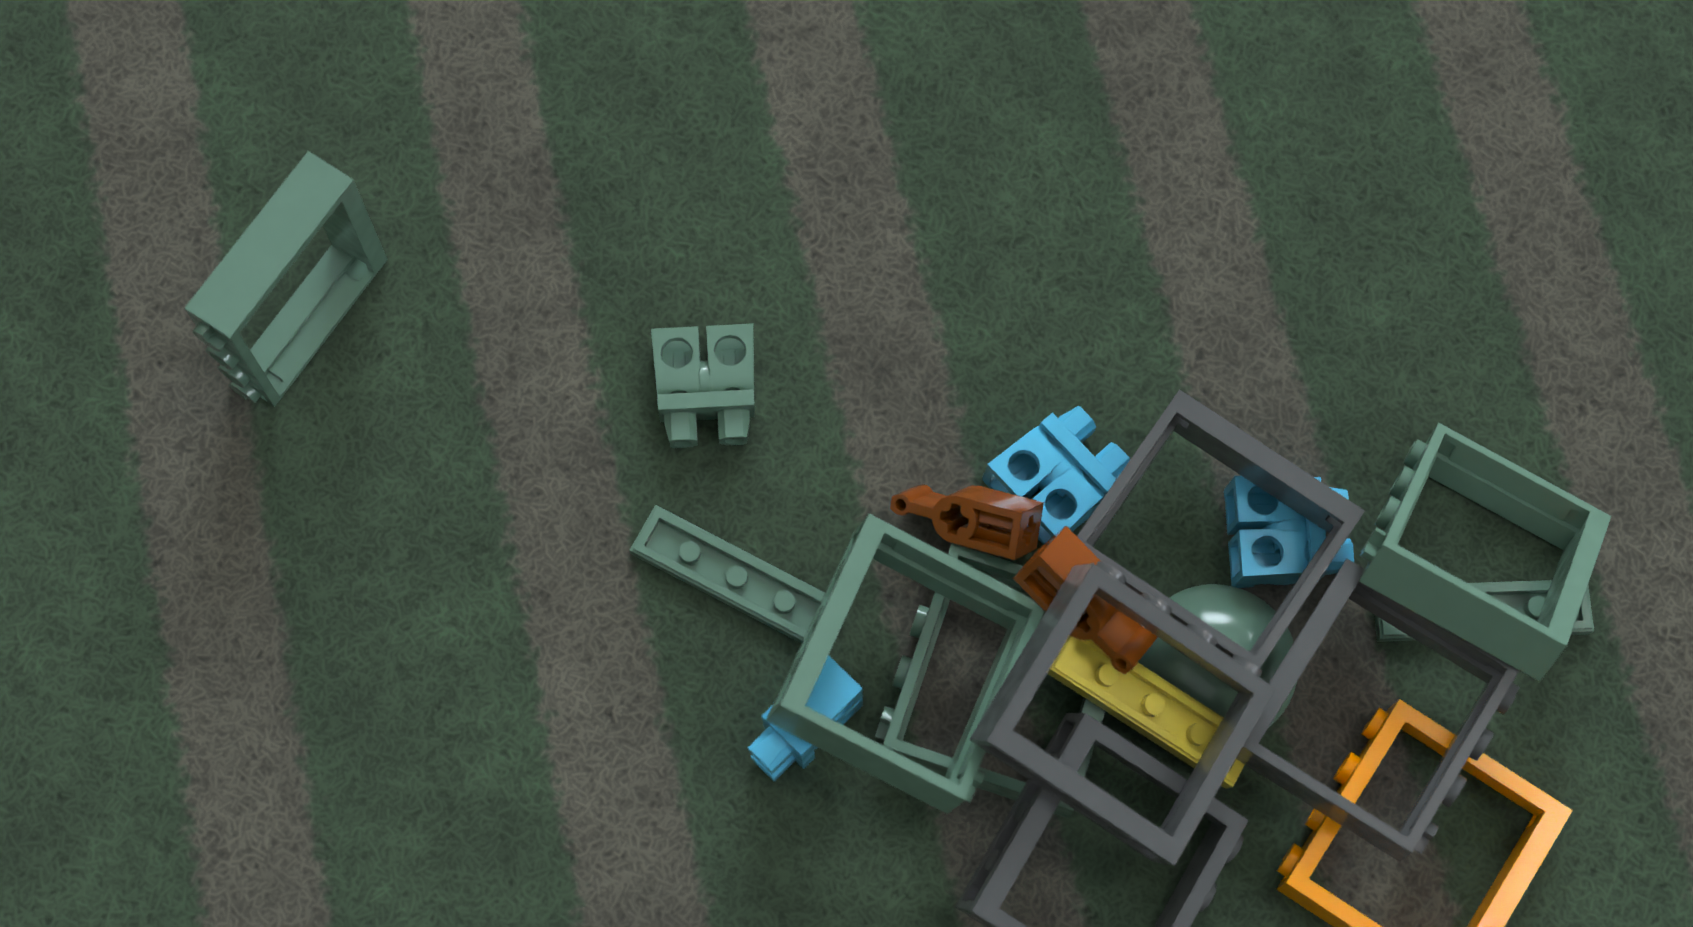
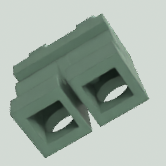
M753 324L706 326L708 360L701 361L698 326L651 329L660 422H664L671 448L697 446V420L718 419L719 444H747L750 417H755Z

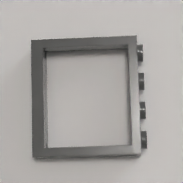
M1179 389L1077 537L1101 562L1107 563L1122 572L1127 578L1124 583L1127 587L1139 595L1149 593L1163 600L1172 608L1170 616L1184 626L1194 624L1203 628L1217 639L1215 647L1229 657L1239 655L1261 668L1365 510ZM1173 432H1176L1329 533L1250 651H1247L1094 548Z
M1346 559L1269 681V684L1276 689L1236 759L1401 862L1413 850L1422 854L1429 841L1435 836L1439 826L1431 821L1441 803L1449 808L1464 787L1467 779L1459 773L1468 757L1477 761L1490 743L1494 732L1486 727L1496 711L1504 715L1514 702L1515 695L1520 687L1514 684L1513 681L1520 670L1359 582L1364 569ZM1348 599L1486 683L1399 831L1259 744Z
M1098 561L1096 565L1090 563L1073 566L969 740L1152 862L1175 866L1276 688L1260 678L1262 670L1256 664L1239 655L1229 657L1216 648L1217 639L1211 633L1194 624L1184 626L1171 617L1172 608L1166 602L1149 593L1139 595L1124 584L1127 578L1118 569L1101 561ZM1094 594L1238 692L1160 828L1014 731L1015 726Z
M1066 713L1045 749V752L1077 772L1094 744L1176 799L1187 782V779L1086 713ZM1027 780L955 908L985 927H1028L999 908L1061 800L1031 780ZM1213 798L1203 815L1212 823L1154 927H1190L1198 912L1208 907L1217 890L1215 881L1225 863L1233 860L1241 849L1244 840L1241 834L1249 821L1248 819L1216 798Z

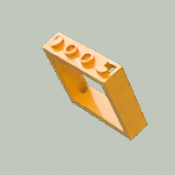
M1401 699L1395 702L1387 711L1378 707L1361 733L1369 739L1359 756L1350 752L1333 780L1341 784L1336 793L1355 804L1400 730L1408 733L1442 756L1455 737V734ZM1483 753L1477 761L1468 757L1462 769L1533 814L1467 926L1504 927L1573 810ZM1314 808L1305 823L1313 831L1302 848L1294 843L1283 857V862L1277 871L1284 875V878L1277 887V890L1333 927H1382L1309 879L1342 826Z

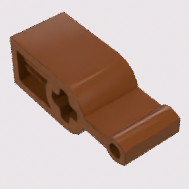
M923 484L893 495L890 509L901 516L912 513L931 518L936 532L942 539L950 543L1016 560L1037 549L1044 502L976 485L968 486L947 496L933 492L928 485Z
M1065 526L1037 550L1013 579L1046 612L1073 566L1090 563L1096 565L1100 559ZM1096 594L1093 595L1070 636L1079 640L1092 639L1111 659L1112 666L1123 674L1128 673L1135 667L1158 638Z

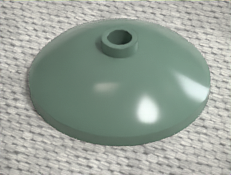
M1206 584L1194 586L1169 597L1247 651L1251 650L1276 613L1270 605L1256 595L1228 585ZM1288 628L1260 668L1262 670L1260 678L1269 683L1294 643ZM1160 638L1154 641L1138 661V663L1223 718L1238 693ZM1296 684L1291 690L1290 694L1288 695L1287 699L1283 703L1282 707L1278 711L1270 726L1278 720V718L1283 714V712L1289 705L1291 698L1294 694Z

